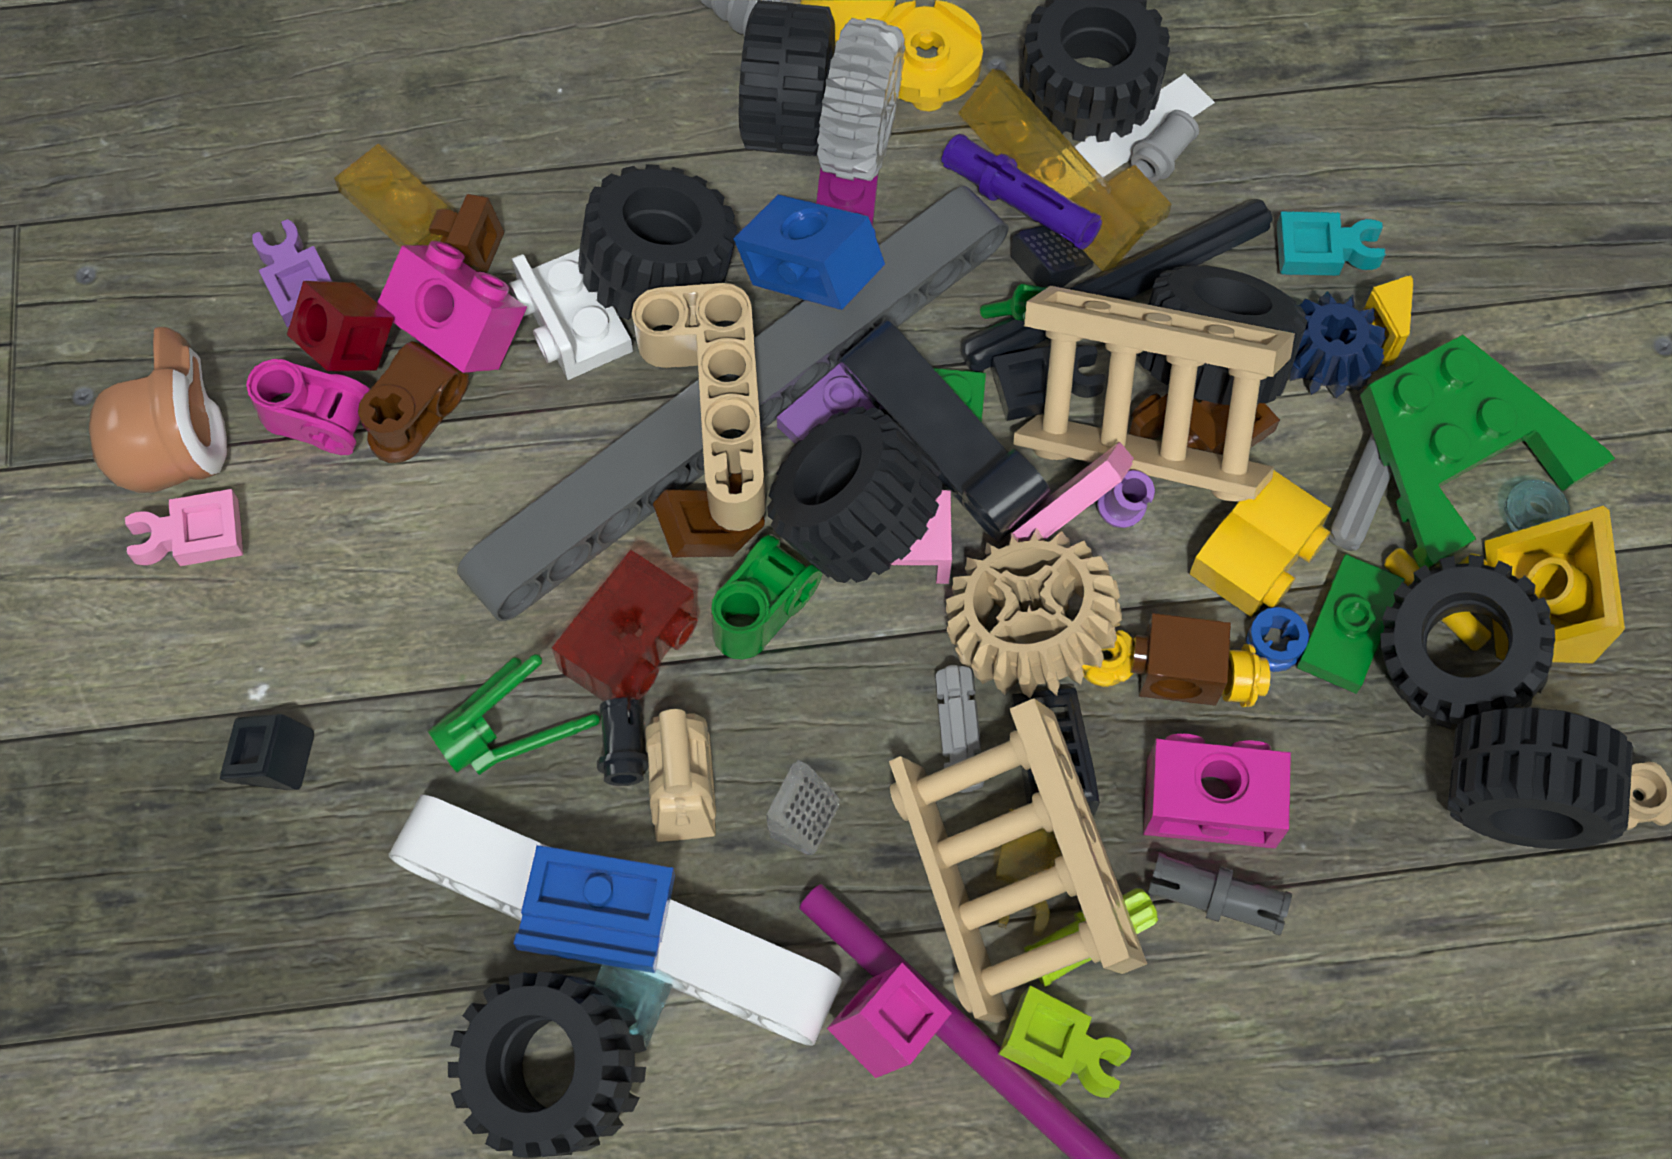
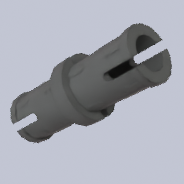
M1159 853L1148 891L1150 896L1154 897L1156 895L1207 911L1205 917L1207 919L1219 922L1220 917L1224 916L1272 931L1273 934L1279 936L1282 933L1285 924L1284 917L1287 918L1292 893L1281 892L1232 877V869L1220 866L1218 872L1166 857L1162 853Z

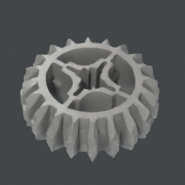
M851 18L840 31L839 40L835 45L834 56L830 62L819 120L820 130L817 139L819 144L817 155L822 171L836 174L837 178L854 181V178L871 181L882 167L888 142L891 139V131L899 101L900 85L903 79L905 38L899 27L888 25L885 21L866 18V20Z

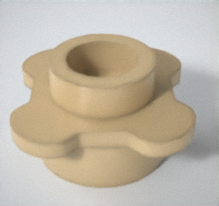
M1654 762L1632 765L1627 830H1631L1637 823L1653 821L1660 826L1672 822V782L1666 775L1665 770ZM1634 790H1638L1643 794V801H1638L1633 797Z

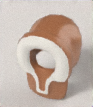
M156 327L154 329L153 372L148 377L117 383L103 390L97 396L90 412L89 434L93 459L98 468L117 486L137 493H155L176 486L189 479L202 480L220 473L227 455L225 421L220 407L206 394L200 357L192 350L189 342L181 334L167 327Z

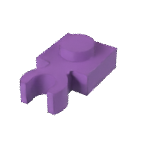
M286 219L281 222L287 235L281 244L275 246L266 244L260 232L254 233L252 240L260 259L267 265L259 270L261 277L288 328L303 281H333L315 247L312 246L303 250V242L296 226Z

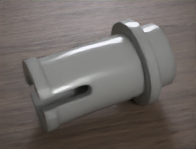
M1173 110L1166 116L1165 121L1149 139H1143L1135 145L1131 165L1139 177L1148 182H1157L1159 179H1166L1172 174L1175 169V160L1199 135V127L1194 118L1184 111Z

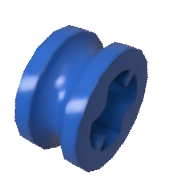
M1282 607L1268 608L1259 613L1247 633L1245 644L1253 645L1259 657L1267 658L1270 671H1286L1297 663L1307 647L1309 632L1306 623L1300 615L1292 610ZM1270 628L1282 630L1281 639L1287 636L1290 637L1291 641H1288L1283 651L1271 649L1272 640L1266 643L1262 640V638H1266Z

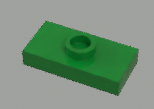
M1345 554L1311 631L1307 647L1303 651L1296 668L1357 694L1363 685L1381 640V633L1384 631L1382 619L1386 607L1393 606L1395 602L1393 593L1402 582L1404 583L1405 579Z

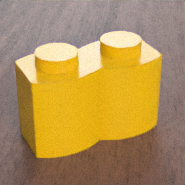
M1274 470L1273 478L1254 500L1239 501L1233 511L1218 526L1195 557L1189 574L1251 618L1264 603L1270 608H1274L1279 604L1296 579L1287 573L1299 557L1310 563L1330 536L1331 532L1324 528L1323 524L1331 508Z

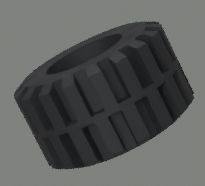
M758 0L753 7L746 25L739 83V131L746 150L817 156L819 147L817 139L820 130L819 120L822 112V100L825 94L830 62L835 52V21L830 7Z
M1046 0L1045 7L1037 6L1032 13L1031 23L1027 24L1020 70V87L1023 88L1022 99L1026 107H1034L1032 116L1040 124L1049 121L1051 123L1050 131L1060 136L1065 131L1074 134L1073 140L1085 142L1086 136H1096L1097 142L1110 141L1111 133L1116 132L1122 138L1132 133L1134 124L1142 126L1149 119L1150 111L1155 110L1159 100L1170 53V47H1168L1170 36L1168 28L1161 26L1162 16L1156 9H1146L1147 0ZM1096 58L1111 64L1112 67H1089L1075 61V59Z
M646 164L645 169L638 170L635 166L622 168L621 176L611 173L603 178L601 187L595 186L589 194L579 249L578 268L579 273L584 274L583 284L587 291L598 292L596 301L604 308L612 306L617 308V315L629 320L632 316L633 304L647 290L659 287L725 283L735 243L733 238L737 232V226L733 224L735 215L731 206L723 205L725 197L717 189H708L706 187V180L697 175L692 178L684 175V170L672 167L670 171L660 169L659 165Z
M1176 267L1174 270L1162 272L1159 278H1156L1148 305L1295 333L1291 359L1273 377L1268 376L1260 380L1257 405L1259 403H1270L1276 399V396L1282 395L1307 325L1306 314L1296 304L1294 299L1275 286L1254 276L1219 267ZM1148 351L1136 354L1139 357L1138 362L1144 369L1151 372V376L1169 386L1172 364L1166 360V355ZM1207 363L1197 368L1194 398L1230 405L1234 376L1228 373V368Z
M863 406L854 407L846 414L841 411L830 416L827 422L822 425L819 423L809 431V434L801 442H797L790 450L792 453L787 460L782 462L776 473L778 478L771 485L768 495L772 501L767 506L768 517L773 520L771 526L774 531L811 564L820 569L826 577H832L836 582L846 583L852 579L857 583L867 580L873 572L880 575L889 570L894 561L898 558L902 560L911 552L910 547L916 540L923 538L929 529L926 526L928 521L935 517L939 507L935 500L942 494V482L938 479L941 472L932 458L888 414L885 415L880 409L874 407L866 410Z
M1469 555V563L1455 564L1454 556L1439 559L1440 568L1429 571L1427 566L1424 565L1413 572L1414 581L1409 586L1403 582L1393 593L1395 599L1393 606L1386 607L1382 619L1384 631L1381 633V648L1387 672L1393 682L1394 689L1401 699L1405 698L1411 704L1412 711L1422 718L1428 715L1436 719L1437 725L1451 729L1452 724H1462L1464 719L1482 714V712L1530 707L1532 705L1534 696L1537 693L1541 694L1547 683L1548 674L1552 667L1555 628L1554 624L1550 622V608L1545 598L1539 599L1536 596L1535 584L1524 575L1519 580L1512 575V566L1498 561L1496 567L1484 565V556ZM1477 612L1495 620L1506 632L1508 637L1506 658L1497 668L1482 676L1464 678L1450 675L1439 669L1429 658L1427 637L1432 628L1440 620L1454 613Z
M1534 707L1506 708L1470 716L1464 719L1462 724H1458L1455 729L1448 810L1452 818L1462 823L1463 826L1489 838L1520 846L1545 849H1575L1599 845L1623 836V832L1627 831L1633 759L1632 742L1627 741V736L1621 731L1611 728L1606 723L1580 714L1556 709Z
M540 971L537 974L523 972L509 976V985L494 983L484 990L483 994L487 1004L471 1003L462 1015L470 1022L467 1031H454L450 1046L460 1048L459 1061L448 1062V1078H459L461 1089L451 1093L456 1109L469 1108L472 1112L464 1121L473 1134L489 1133L485 1142L486 1145L496 1151L512 1150V1156L522 1158L573 1155V1152L588 1151L599 1146V1137L613 1136L624 1125L618 1118V1115L621 1112H633L640 1099L630 1093L632 1083H644L646 1067L635 1066V1053L646 1051L643 1036L630 1035L628 1028L636 1023L637 1020L629 1008H621L615 1005L620 997L609 988L596 987L595 981L586 978ZM554 1021L566 1032L572 1043L575 1055V1069L572 1081L565 1094L554 1105L547 1108L535 1100L526 1086L523 1076V1058L526 1047L533 1035L544 1025Z

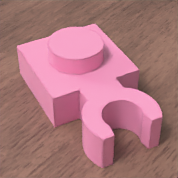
M232 489L170 499V516L159 518L155 514L146 511L135 512L125 517V525L133 535L146 532L151 533L150 538L145 543L127 547V554L137 565L154 564L163 559L170 551L173 552V557L180 566L243 556L239 500Z

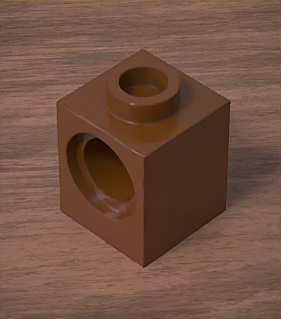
M1152 613L1145 634H1135L1133 638V646L1135 648L1130 673L1141 674L1139 697L1216 706L1228 682L1231 622Z

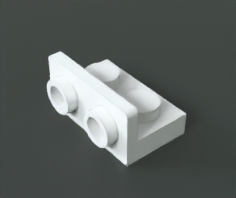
M579 249L533 269L529 266L524 254L512 258L517 280L509 283V288L512 296L527 306L524 316L533 313L540 327L534 329L533 333L547 363L557 360L567 380H570L633 352L631 338L614 307L604 308L596 301L598 292H588L584 286V274L579 273L578 268Z

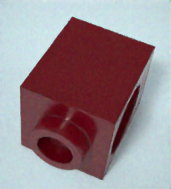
M303 281L287 336L326 371H377L394 316L353 282Z

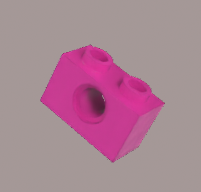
M431 241L429 245H402L377 303L394 316V324L461 372L499 370L527 306L508 294L509 286L504 281L488 273L476 272L463 263L465 256L448 244Z
M1173 734L1165 739H1156L1147 758L1143 835L1276 849L1289 831L1291 752L1272 751L1269 744L1253 740L1238 741L1231 746L1205 744V740L1202 737L1193 734ZM1205 777L1221 779L1230 788L1232 797L1219 799L1211 796L1203 788L1201 779Z

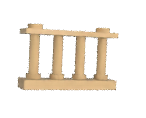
M1049 286L1027 301L1024 326L1046 330V336L1051 339L1044 415H1036L1014 433L1013 445L1034 449V453L1037 456L1045 459L1062 460L1070 457L1092 463L1118 442H1121L1134 458L1129 471H1141L1148 476L1209 489L1215 497L1227 501L1254 500L1271 481L1274 471L1273 466L1249 461L1260 380L1268 376L1273 377L1291 359L1295 333L1055 286ZM1083 338L1104 342L1105 348L1111 351L1102 428L1068 421L1076 343ZM1143 351L1166 355V360L1172 364L1162 442L1127 434L1136 354ZM1205 363L1228 368V373L1234 376L1223 455L1187 447L1197 368Z
M1035 698L1010 708L1017 728L1016 731L1010 733V741L928 776L924 767L902 756L889 761L896 781L890 785L893 803L902 819L905 821L909 820L959 972L953 975L958 998L966 1011L973 1012L975 1019L994 1023L1009 1019L1001 992L1087 958H1091L1095 963L1101 961L1103 968L1120 974L1147 965L1055 713ZM1020 765L1025 770H1032L1039 789L1038 793L1032 795V803L949 838L947 837L936 801ZM1041 828H1044L1048 833L1054 831L1062 852V856L1055 859L1056 866L969 901L957 863ZM1065 892L1071 897L1077 895L1086 921L1079 923L1078 932L991 966L978 927Z

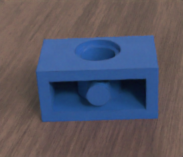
M777 195L733 238L752 285L842 310L885 265L876 239L875 230L868 216L783 195Z

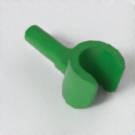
M1020 284L1015 289L1012 298L1007 301L984 304L980 308V314L984 319L1010 315L1015 320L1025 321L1027 301L1045 290L1046 287Z

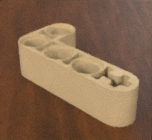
M725 283L659 287L647 290L637 298L632 309V319L639 353L647 363L655 367L698 366L704 471L710 513L718 525L728 530L741 531L749 529L760 521L766 507L752 307L749 296L741 288ZM724 320L735 322L733 325L727 327H719L714 325L717 322ZM660 325L673 326L672 328L666 331L652 330L656 326ZM726 374H734L740 377L732 382L717 380V378ZM730 429H739L745 432L742 436L734 439H726L719 436L722 432ZM741 472L742 493L730 494L729 473L736 474Z

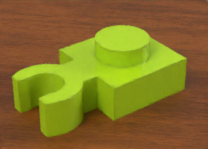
M1030 985L1019 999L998 1054L1059 1086L1066 1082L1072 1072L1078 1075L1081 1084L1088 1092L1101 1098H1108L1119 1089L1121 1082L1103 1072L1099 1059L1107 1060L1119 1067L1130 1057L1131 1049L1116 1038L1103 1037L1095 1040L1086 1035L1092 1017Z

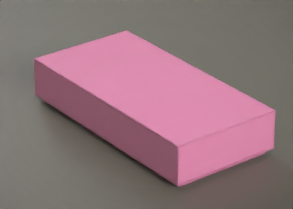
M1118 442L1048 496L1047 500L1018 524L1012 533L1020 539V542L1030 541L1037 528L1044 537V540L1119 484L1131 468L1134 458L1121 442Z

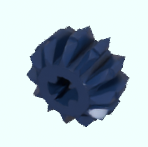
M1328 291L1319 298L1318 303L1305 298L1298 306L1306 314L1307 325L1290 372V381L1306 378L1310 381L1311 395L1319 391L1321 386H1327L1335 398L1344 394L1347 386L1359 391L1360 388L1367 384L1371 374L1379 369L1384 358V350L1381 346L1385 340V328L1372 325L1375 319L1374 308L1358 311L1354 308L1353 294L1345 299L1343 303H1336Z

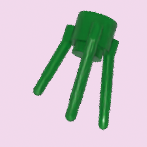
M534 654L523 663L517 657L509 660L461 706L443 717L439 723L427 731L456 773L471 764L478 775H481L501 761L599 725L600 717L597 714H590L490 750L487 745L495 740L497 736L483 715L542 664V657Z

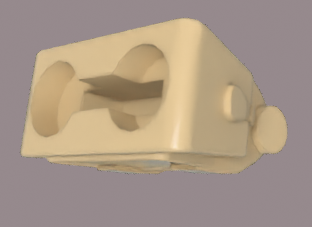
M681 709L662 711L658 717L652 718L645 729L646 752L649 759L650 809L652 823L655 825L656 841L666 842L714 837L716 834V806L710 735L706 719L695 713L686 714Z

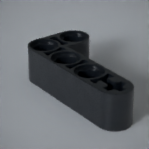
M884 320L838 360L848 377L874 407L880 409L885 415L888 414L932 458L941 472L938 479L997 542L1001 541L1047 500L1051 493L1050 488L1035 467L1017 450L1011 449L1007 452L891 322Z

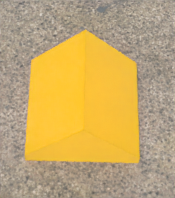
M1604 505L1484 541L1488 566L1496 567L1498 561L1512 566L1513 576L1519 580L1524 575L1535 584L1536 596L1539 599L1545 598L1550 608V622L1554 624L1555 628L1552 662L1594 663L1625 630L1610 510ZM1493 620L1496 657L1504 661L1508 652V637L1504 629Z

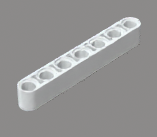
M420 795L389 853V858L418 876L521 921V910L536 846L546 845L443 800L428 795ZM671 899L662 943L660 942L656 972L649 973L633 970L778 1035L810 1046L815 1044L842 982L837 974L814 961Z

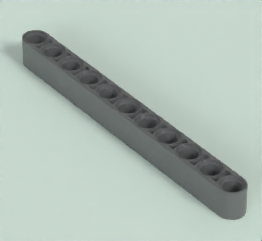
M958 187L879 245L885 265L842 310L805 300L754 338L761 431L839 364L838 360L884 320H888L897 328L987 260L1005 240L1009 230L1008 225L968 187ZM726 374L720 376L717 380L732 382L740 377L734 374ZM699 379L467 552L459 563L457 574L498 621L510 620L524 612L655 512L653 502L665 490H684L705 474ZM730 429L722 432L719 436L726 439H734L742 436L745 432L739 429Z

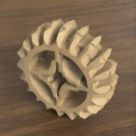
M1037 528L1030 541L1020 542V539L1010 532L1007 542L1008 546L998 549L987 542L984 551L986 559L982 561L967 558L965 569L968 576L953 577L952 591L954 596L946 599V613L949 618L947 632L951 643L956 645L955 650L959 661L965 667H972L975 677L982 684L994 679L997 689L1001 690L1004 695L1017 683L1020 684L1022 693L1026 694L1029 698L1033 695L1038 684L1045 683L1047 688L1057 695L1060 688L1059 680L1067 676L1081 685L1084 677L1082 666L1088 665L1101 668L1102 661L1104 660L1102 649L1115 648L1117 639L1115 627L1121 625L1122 612L1118 603L1120 598L1116 580H1113L1112 576H1110L1107 563L1102 559V556L1093 557L1091 548L1086 545L1085 541L1071 546L1069 538L1062 531L1050 542L1044 540V537ZM1077 593L1083 599L1076 618L1071 621L1066 617L1065 612L1069 609L1068 600ZM997 604L1002 608V611L996 617L998 624L989 633L985 629V624L990 611Z

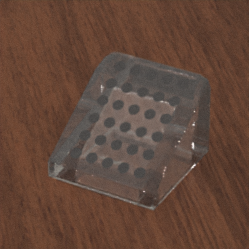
M800 760L797 763L793 762L767 813V825L770 838L806 855H813L817 851L839 807V798L808 764Z

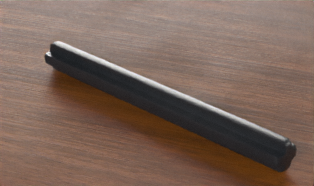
M1253 199L1070 288V290L1128 300L1153 288L1156 278H1159L1160 274L1166 270H1174L1176 267L1197 266L1267 232L1270 229V223L1273 221V215L1267 209L1263 200ZM1012 316L963 340L960 352L964 362L972 372H981L992 366L993 357L1021 352L1048 339L1046 330L1024 326L1025 321L1015 320Z

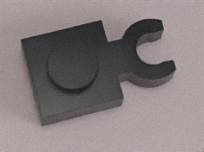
M1051 346L993 357L991 370L1006 421L1044 414ZM1080 346L1076 348L1071 393L1076 396L1091 398L1104 391L1106 383L1105 374L1085 376L1078 370L1082 367L1095 365L1098 354L1095 346Z

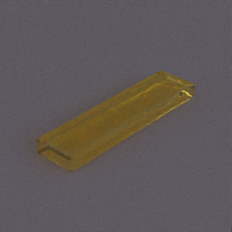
M992 69L958 114L996 155L1006 154L1017 162L1018 169L1045 185L1052 187L1060 194L1092 213L1099 214L1102 220L1101 228L1094 241L1083 250L1102 271H1107L1117 266L1150 227L1003 70Z

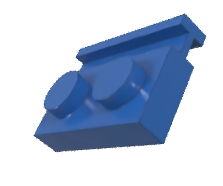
M537 845L522 905L521 923L519 931L515 935L514 945L520 951L655 973L660 942L662 943L675 879L674 868Z

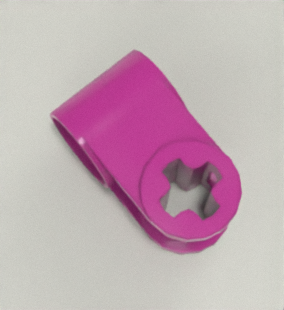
M283 359L263 361L254 367L248 375L246 387L257 415L268 431L275 435L312 444L332 454L350 455L353 453L356 447V440L353 436L360 422L358 415L359 403L362 397L370 391L366 385L347 376L327 374ZM291 393L290 397L284 401L270 402L279 394Z

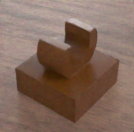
M466 194L459 213L447 209L436 210L428 229L432 234L442 235L440 242L459 250L465 256L463 263L476 272L488 273L504 235L502 225L489 198Z

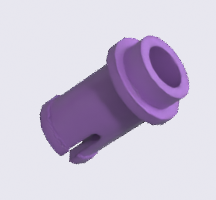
M1128 471L1119 484L1097 500L1100 516L1113 527L1127 528L1135 525L1144 516L1147 503H1151L1154 498V484L1149 476L1143 472Z

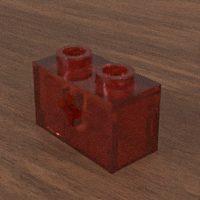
M630 550L552 646L551 649L559 671L602 701L622 697L628 698V702L632 697L636 700L641 699L650 690L658 676L659 667L657 665L671 648L674 650L682 648L697 626L698 619L696 618L697 612L693 590ZM641 629L642 634L639 637L635 634ZM623 632L627 634L622 640H620V634H622Z

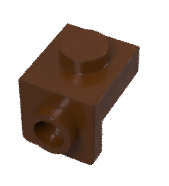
M732 473L729 477L730 494L742 493L741 473ZM665 490L653 502L672 558L733 557L765 524L764 517L762 516L757 524L741 531L728 530L718 525L711 516L707 491Z

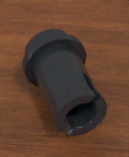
M623 697L609 699L599 705L602 719L603 756L597 760V769L604 774V782L609 785L629 786L640 783L644 779V771L649 768L648 756L642 753L640 715L642 705L636 699L629 701L630 709H627L628 698Z

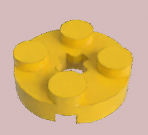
M916 0L904 2L893 7L885 22L888 25L899 27L905 38L903 57L905 61L902 70L903 79L900 85L899 99L912 102L921 111L930 112L939 109L944 102L954 100L966 93L977 81L983 59L982 34L974 18L962 8L939 0L934 1V7H916ZM933 46L938 48L937 56L933 58L920 57L915 49L920 47L928 50Z

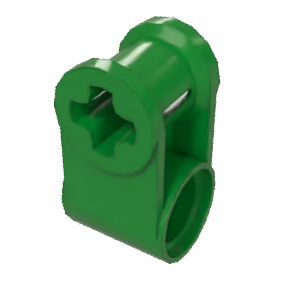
M772 534L763 537L753 547L743 564L723 587L716 592L712 599L713 639L721 653L732 659H749L763 651L765 646L790 617L794 616L806 605L818 588L823 576L820 569L816 568L813 564L807 567L781 549L780 539ZM737 614H746L756 620L746 627H734L726 622L731 616Z

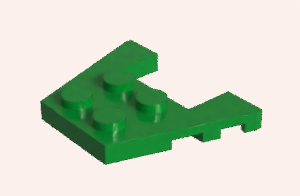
M1463 334L1369 384L1360 394L1383 465L1391 466L1401 495L1396 503L1402 521L1410 522L1418 547L1413 551L1419 568L1426 565L1428 569H1431L1440 563L1439 559L1457 554L1476 540L1474 534L1440 487L1517 443L1526 441L1562 492L1600 471L1615 459L1607 448Z

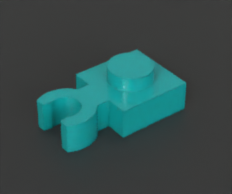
M1281 211L1276 224L1281 275L1339 276L1344 266V261H1348L1358 269L1374 270L1381 266L1386 255L1384 248H1368L1362 243V241H1378L1383 229V223L1377 220L1365 219L1358 221L1352 227H1341V217L1338 212Z

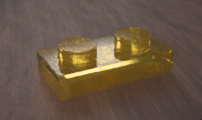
M379 144L334 177L339 192L400 248L402 245H429L431 241L441 240L442 235L432 234L428 229L436 210L451 209Z

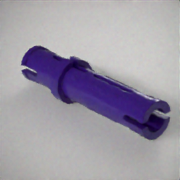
M964 134L954 136L945 147L941 159L942 163H944L943 167L956 172L979 186V192L982 196L991 201L997 199L1004 201L1029 216L1035 222L1042 224L1072 242L1079 249L1087 248L1096 238L1102 224L1099 214L1092 213L1060 194L1052 187L1045 185L1018 169L1015 159L1006 154L996 156L969 140Z

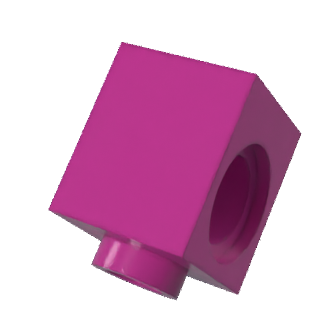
M900 963L867 980L827 1029L875 1078L910 1065L951 1015V1012L903 963Z

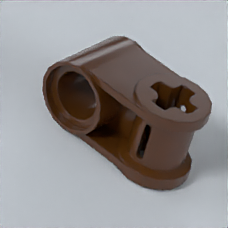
M416 341L405 344L397 352L389 368L370 391L362 397L359 403L358 415L363 427L368 431L367 441L372 453L378 459L388 463H401L415 456L441 421L462 400L468 386L469 373L461 372L431 349Z

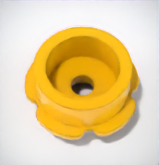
M1118 630L1116 632L1115 648L1102 649V651H1110L1113 657L1110 660L1104 659L1101 668L1088 665L1082 666L1084 678L1097 686L1109 687L1128 680L1134 674L1130 672L1135 646H1133V638L1125 631Z
M1244 644L1241 650H1229L1228 682L1221 696L1225 702H1240L1241 707H1252L1256 703L1258 696H1266L1268 693L1270 666L1267 658L1259 657L1256 654L1253 645Z

